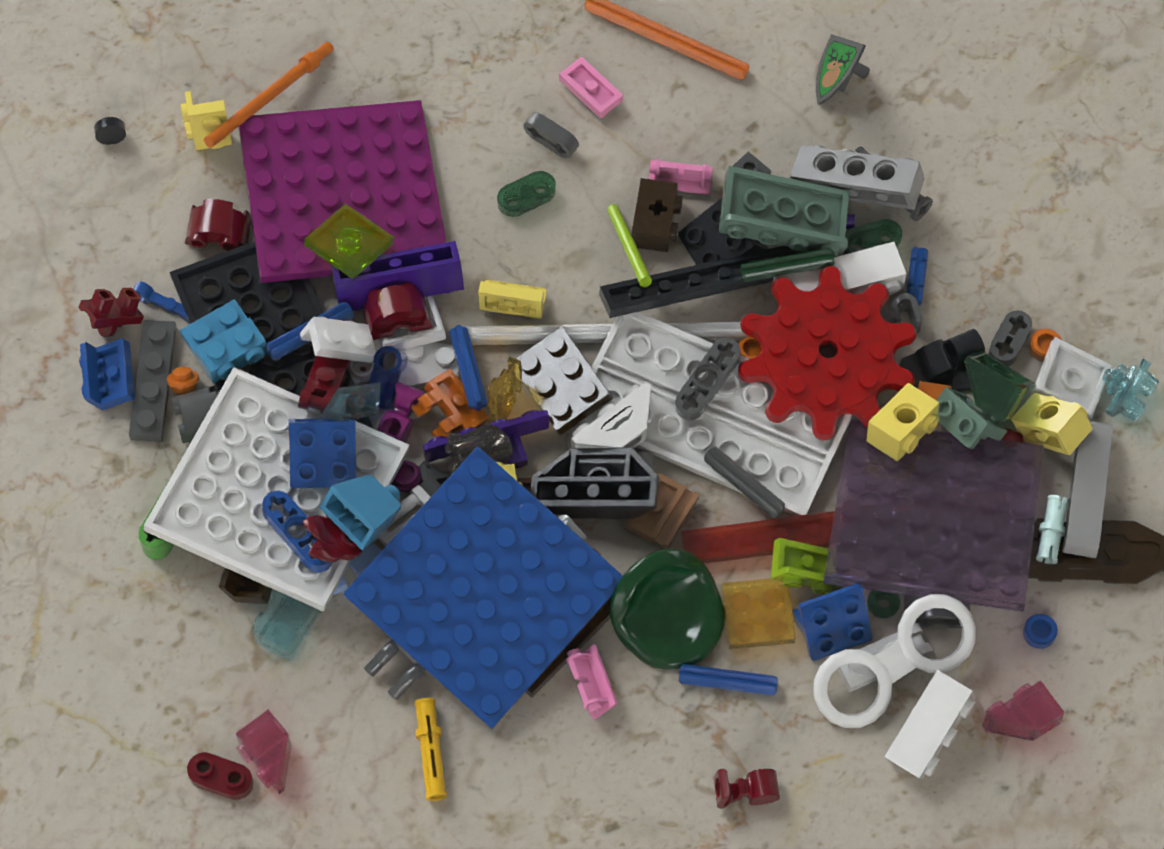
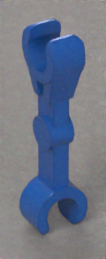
M139 281L136 283L133 289L141 297V302L146 304L150 302L159 306L168 313L180 316L189 324L181 303L176 302L174 298H168L154 292L153 288L145 282Z

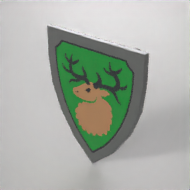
M831 34L819 62L816 76L818 105L830 99L838 90L844 92L852 73L861 78L868 76L870 72L869 67L859 63L866 45Z

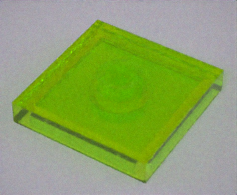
M344 204L305 238L304 246L354 279L393 245L394 236L347 204Z

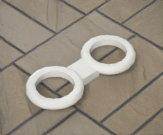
M930 594L915 600L902 615L898 624V637L873 654L862 649H845L831 655L819 667L814 679L813 697L819 711L829 722L843 728H861L874 723L888 707L892 698V683L915 668L927 673H936L937 670L942 673L958 668L970 656L976 643V625L971 612L960 600L946 594ZM932 608H945L952 611L959 619L962 627V639L958 648L950 656L943 659H928L922 656L915 649L912 641V628L916 619L923 612ZM848 663H860L869 667L875 674L878 682V694L874 703L866 711L858 714H844L837 711L832 706L827 695L828 682L831 675L840 666Z

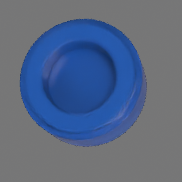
M1032 615L1025 623L1023 637L1034 648H1047L1055 641L1058 632L1057 624L1048 615Z

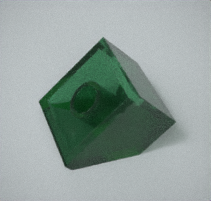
M983 351L970 354L964 360L975 405L982 409L983 412L981 414L992 422L999 423V421H1002L1004 423L1010 420L1025 404L1036 385L1035 382Z

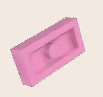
M582 56L559 74V81L600 119L623 102V94Z

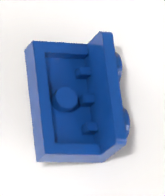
M121 338L97 348L87 342L80 344L81 356L79 364L83 377L81 390L85 401L104 411L134 400L130 342Z

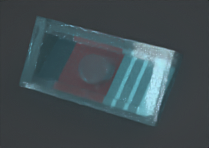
M380 383L338 388L323 411L322 418L343 421L377 416L379 413Z

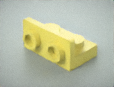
M494 280L481 281L478 291L479 309L542 319L547 290L540 287Z

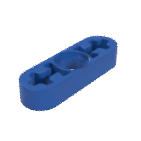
M283 491L268 493L262 503V513L266 521L310 571L321 573L328 570L333 562H326L316 558L313 560L308 554L310 550L308 544L311 540L312 545L317 541L308 530L307 534L299 539L293 538L288 532L290 527L302 525L303 520L308 517L287 493ZM272 503H275L277 506L284 504L283 513L287 517L284 524V516L277 509L271 511Z

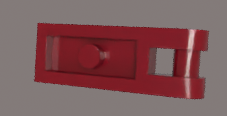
M316 356L306 385L301 392L298 408L308 410L310 407L320 410V414L330 416L331 412L325 413V410L337 391L341 389L351 361Z

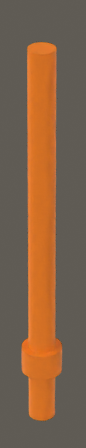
M326 41L315 51H309L303 55L296 66L204 138L205 144L209 148L214 147L305 73H312L320 66V61L334 51L333 45Z

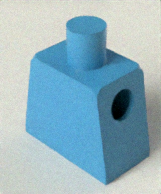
M365 475L332 485L319 508L363 551L392 524L401 509L399 502L400 492L394 485L384 487L374 476Z

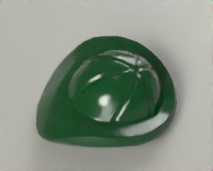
M664 549L641 558L621 577L612 595L610 618L616 635L630 652L652 667L669 670L680 669L683 664L694 665L699 663L712 652L722 636L725 626V610L715 580L703 561L688 551Z

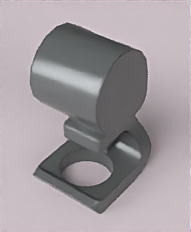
M903 293L892 302L891 311H888L885 305L882 307L881 315L889 323H901L902 310L908 312L917 334L920 332L922 314L918 302L912 294Z

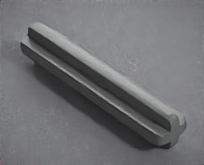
M713 446L706 452L704 461L772 518H777L784 511L785 503L718 447Z

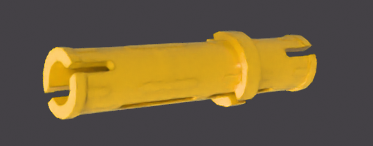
M421 698L414 701L418 729L415 730V736L420 741L426 790L425 797L427 801H439L447 798L439 739L442 736V728L437 723L435 699Z

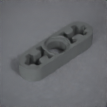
M728 337L718 339L681 388L675 400V409L681 418L685 420L699 418L740 361V346L734 339ZM729 348L732 350V358L725 357L720 369L716 365L720 360L719 350L726 351ZM709 371L717 376L716 383L712 386L702 385L698 378L703 372ZM696 389L699 392L695 404L697 408L690 407L688 410L684 409L683 400L690 401L695 395Z

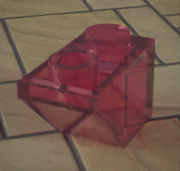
M1042 681L1037 682L1033 686L1027 683L1013 693L1014 697L1009 701L1003 703L1000 700L991 705L986 710L982 727L986 732L1034 741L1058 726L1065 712Z
M268 709L236 733L239 743L236 749L247 764L253 761L259 771L256 774L267 789L273 786L278 794H281L285 791L291 741L287 731Z

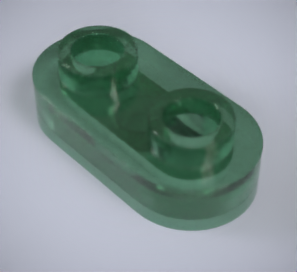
M536 171L503 186L497 195V205L500 212L509 217H517L550 202L556 194L555 179L548 172ZM539 188L545 189L543 193H538L535 190ZM511 201H516L518 204L509 205L508 203Z
M882 219L849 229L845 233V238L848 239V247L845 253L849 254L895 242L898 248L901 244L902 229L897 222L890 219ZM887 236V237H889L891 240H890V241H883V240L881 239V237ZM858 245L861 249L855 250L851 246Z

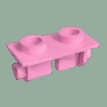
M658 158L650 162L649 179L678 183L677 192L710 195L713 167L707 166V164L701 166L660 161Z
M593 644L582 653L578 648L570 650L567 653L568 658L566 662L570 665L574 679L579 680L580 684L577 687L584 703L583 708L588 710L593 719H597L618 704L596 644Z

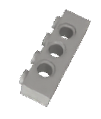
M801 145L790 175L791 179L849 191V201L915 210L925 179L920 162L911 158H891L878 153L871 155L862 154L849 149L840 151L826 149L820 145H813L812 147Z

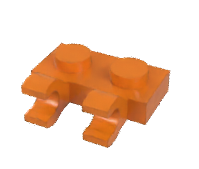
M451 369L428 381L423 387L427 393L419 397V402L411 407L418 418L428 413L436 405L447 418L438 423L439 427L431 432L434 438L438 436L449 437L456 430L460 433L466 428H479L490 418L482 408L480 411L469 408L463 384Z

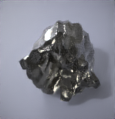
M494 425L482 426L462 435L449 433L447 437L448 444L445 445L446 454L451 453V458L457 460L447 466L450 474L462 464L477 446L495 462H501L504 465L508 463L513 454L509 436L504 430Z

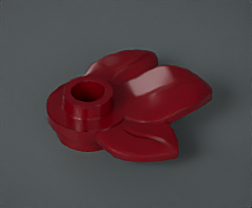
M314 515L303 520L302 525L317 539L309 550L308 554L311 557L326 562H337L340 559L353 560L362 554L363 551L327 515L326 517Z

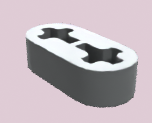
M538 112L532 113L523 125L524 130L531 138L563 158H570L579 147V142L572 133Z
M1017 310L1005 316L989 348L988 356L992 364L997 367L1006 368L1016 361L1031 331L1032 319L1028 314ZM1017 322L1021 323L1022 328H1019L1016 334L1012 335V326ZM1005 343L1010 344L1008 353L1000 356L998 354L999 350L1003 348Z

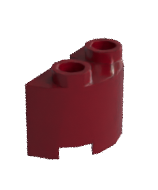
M205 199L202 206L196 207L192 205L185 244L195 248H204L208 243H219V247L226 251L243 246L248 243L252 221L251 215L247 210L242 213L233 209V202L220 199Z
M405 282L401 285H392L383 289H373L367 294V302L364 305V318L366 324H369L373 340L391 337L396 329L402 327L408 328L411 332L433 328L423 294L417 290L415 284Z

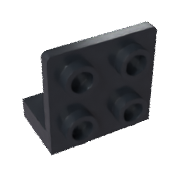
M722 198L678 232L679 238L696 265L769 249L767 245L760 243L758 240L749 238L736 239L728 234L719 232Z

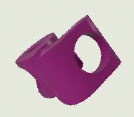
M397 382L395 385V408L392 411L386 410L377 431L406 443L413 426L412 419L409 418L412 414L411 406L418 403V398L424 395L425 392Z

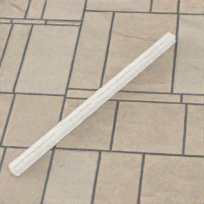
M741 322L666 323L706 341H717L724 337L741 341L749 337L742 332ZM613 324L464 327L468 329L472 345L537 344L561 326L574 343H604Z

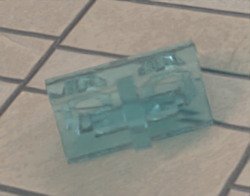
M1143 358L1138 366L1131 365L1128 369L1122 364L1117 369H1106L1102 376L1103 381L1108 385L1105 391L1107 394L1114 396L1105 413L1111 417L1122 414L1131 420H1135L1142 415L1146 404L1135 397L1136 392L1139 391L1147 397L1152 394L1159 383V380L1148 371L1151 365L1150 362Z

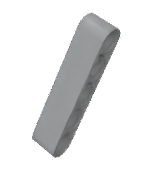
M1090 421L1093 430L1074 452L1065 525L1066 532L1062 552L1096 558L1101 537L1113 425Z

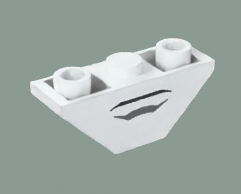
M646 381L640 387L637 384L632 386L624 393V399L616 405L611 403L604 407L598 414L599 418L591 424L584 423L580 425L572 434L571 449H634L646 440L651 384Z

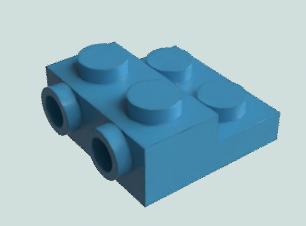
M235 299L180 330L181 337L213 384L219 380H226L233 367L240 369L247 364H255L268 353L266 350V340L251 318H247Z

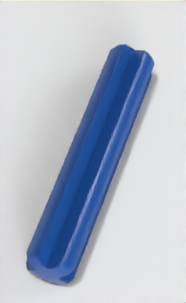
M342 302L316 317L349 321L353 319L354 314L350 305L347 302ZM309 321L268 342L266 350L273 360H277L310 342L301 340L300 332Z
M457 325L455 328L450 329L449 335L466 399L470 409L480 411L481 408L487 406L484 388L468 329L462 327V325Z
M688 664L681 665L679 672V682L681 684L765 695H775L777 692L778 677L773 675Z

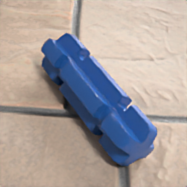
M914 247L911 252L906 293L912 294L920 306L923 300L929 252L926 248Z

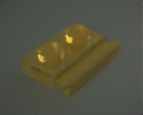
M510 356L507 360L508 370L503 368L499 377H494L491 380L487 390V395L490 397L488 409L491 412V423L498 419L508 418L516 403V392L521 393L523 389L521 361Z

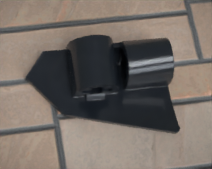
M976 329L968 330L945 341L942 339L933 341L918 349L914 354L902 358L899 365L913 373L915 377L914 387L917 389L919 381L948 385L956 391L975 388L978 383L979 364L977 356H979L986 387L998 384V380L983 358L985 346Z

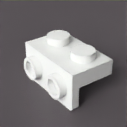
M313 317L300 332L301 340L312 341L315 356L371 363L377 357L369 324L328 319L326 317Z

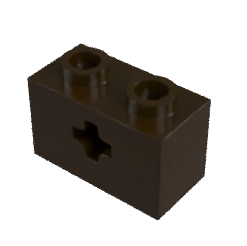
M641 178L631 232L637 248L668 252L670 241H676L678 223L673 222L674 214L681 213L683 196L677 195L678 183Z

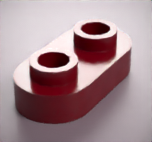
M207 752L194 755L188 762L187 773L189 779L194 786L231 800L243 799L252 791L253 778L251 772L242 764ZM203 764L210 766L207 772L201 773L198 771V768ZM234 775L241 777V780L236 784L229 782L230 778Z

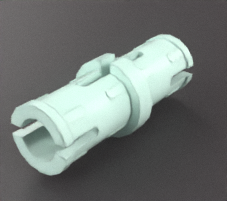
M1059 495L1048 496L1044 522L1040 523L1039 526L1041 538L1036 560L1042 562L1043 558H1045L1044 563L1046 564L1057 563L1061 537L1065 536L1066 528L1063 525L1069 500L1063 497L1062 501H1060L1061 496Z

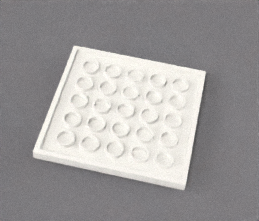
M233 367L146 520L144 531L324 612L351 560L340 559L337 562H333L328 570L321 573L310 571L266 521L262 513V503L268 493L283 491L292 498L307 517L314 515L326 517V514L319 507L330 488L290 487L288 419L348 417L336 412H331L330 416L320 414V410L310 407L308 410L298 408L300 396ZM355 421L356 478L371 475L384 487L391 485L409 452L410 445ZM272 503L271 511H274L276 509L280 511V513L284 516V524L285 520L287 519V517L283 513L284 504L277 506L275 503ZM293 525L288 532L293 538L299 539L307 534V529L302 525ZM312 540L308 544L310 548L312 547Z

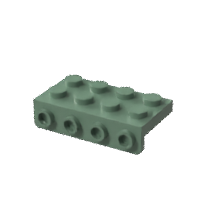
M728 166L725 171L719 232L728 234L736 239L749 238L758 240L764 245L777 244L787 246L791 250L798 252L831 248L834 257L842 256L848 247V239L845 238L849 191Z

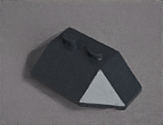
M633 448L569 449L553 460L542 471L539 470L532 475L530 493L553 514L567 515L571 519H635L657 508L659 476Z

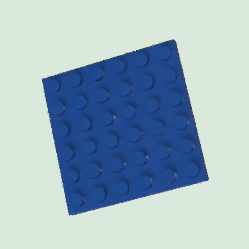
M477 446L344 591L343 596L487 726L493 729L612 597L623 575Z

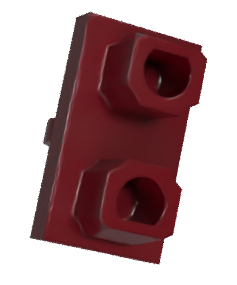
M131 287L122 288L118 298H115L106 289H95L92 299L81 300L78 307L80 311L88 314L91 327L98 329L102 337L114 336L117 328L122 327V325L141 324L144 315L138 309L141 297Z

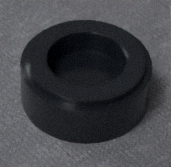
M105 117L94 125L95 138L101 144H117L126 137L125 123L119 118Z

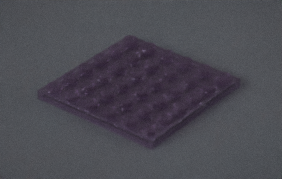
M851 420L844 453L824 583L846 587L859 583L863 589L916 597H925L930 594H945L965 604L1024 612L1044 446L986 438V440L980 439L974 449H969L951 433L933 431L930 434L926 433L919 440L915 450L910 454L906 453L897 462L866 442L868 428L859 420Z

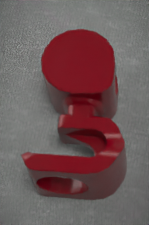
M719 769L713 777L717 807L720 809L726 808L732 802L739 801L743 797L749 799L750 805L769 804L780 799L777 773L774 769L751 771L747 774L746 779L737 778L731 784L729 783L726 769Z

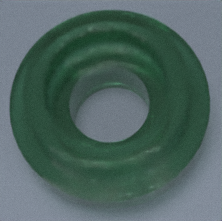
M879 586L869 593L867 607L878 618H890L899 610L900 597L894 589L888 586ZM879 600H886L889 606L885 608L880 607L877 602Z

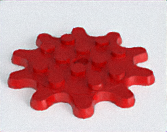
M827 266L821 270L819 283L812 291L799 290L788 278L776 279L771 286V292L778 304L776 312L769 316L749 313L743 316L740 323L742 332L758 341L760 352L753 359L745 360L739 365L738 376L746 383L760 381L768 383L772 387L773 397L765 408L768 420L773 423H781L793 412H805L812 420L813 435L822 441L829 440L835 435L837 420L846 414L856 416L868 428V422L881 410L878 404V396L881 392L887 389L899 392L907 383L915 385L913 373L900 367L894 357L895 352L899 348L908 346L915 341L917 336L915 327L907 322L895 324L883 319L881 309L889 298L888 289L883 284H871L860 294L849 293L843 288L841 271L834 266ZM831 343L837 351L836 355L832 358L821 356L818 349L822 345H829Z

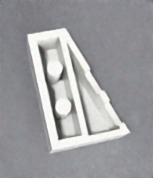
M937 670L884 757L921 780L925 774L931 777L940 763V759L937 758L938 754L944 746L948 748L958 733V730L955 728L962 717L966 719L976 703L974 701L976 697L974 692Z

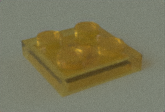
M760 579L722 583L721 589L729 649L795 643L796 636L789 587L782 585L783 581Z

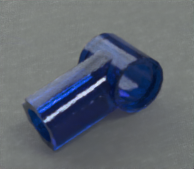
M384 346L378 349L374 355V366L367 385H372L362 403L390 410L396 393L395 385L399 382L401 374L407 366V356L398 347ZM394 352L398 359L397 365L389 370L384 366L383 360L387 353Z

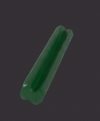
M826 248L743 263L740 266L743 281L749 282L834 266L835 259L832 249Z

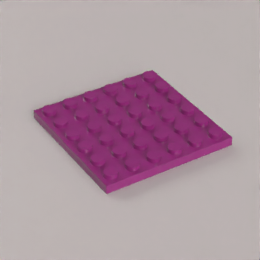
M421 100L253 115L238 127L261 283L333 276L331 264L446 243Z

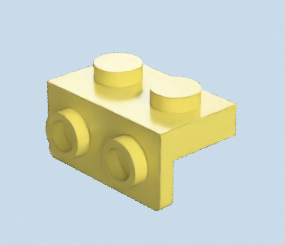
M191 91L185 92L186 103L180 104L187 139L194 140L196 150L208 149L209 147L205 144L204 138L228 119L224 100L194 105ZM231 133L211 149L232 145Z

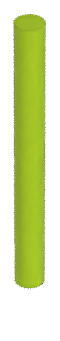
M611 204L607 208L611 222L640 286L648 287L652 283L648 270L618 205Z

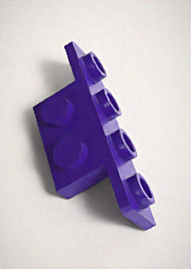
M530 410L522 414L521 417L510 420L498 419L489 426L478 429L475 427L466 428L457 435L432 438L428 443L422 445L424 459L429 463L457 455L461 465L478 446L495 462H501L504 465L514 464L515 469L527 466L528 459L520 437L548 429V411Z

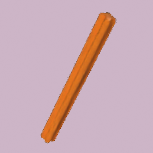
M586 0L585 2L586 11L734 78L744 80L748 75L750 67L748 63L608 0Z

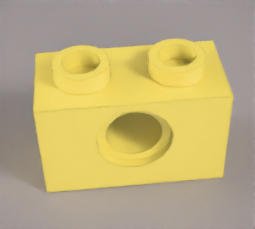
M907 383L868 422L866 442L898 462L906 453L910 454L915 450L919 440L926 433L930 434L935 430L939 423V402L910 383Z
M1034 393L1011 418L1017 431L1022 434L1023 442L1066 455H1071L1093 430L1087 418V411L1080 404L1062 401L1054 396L1048 397L1038 393Z

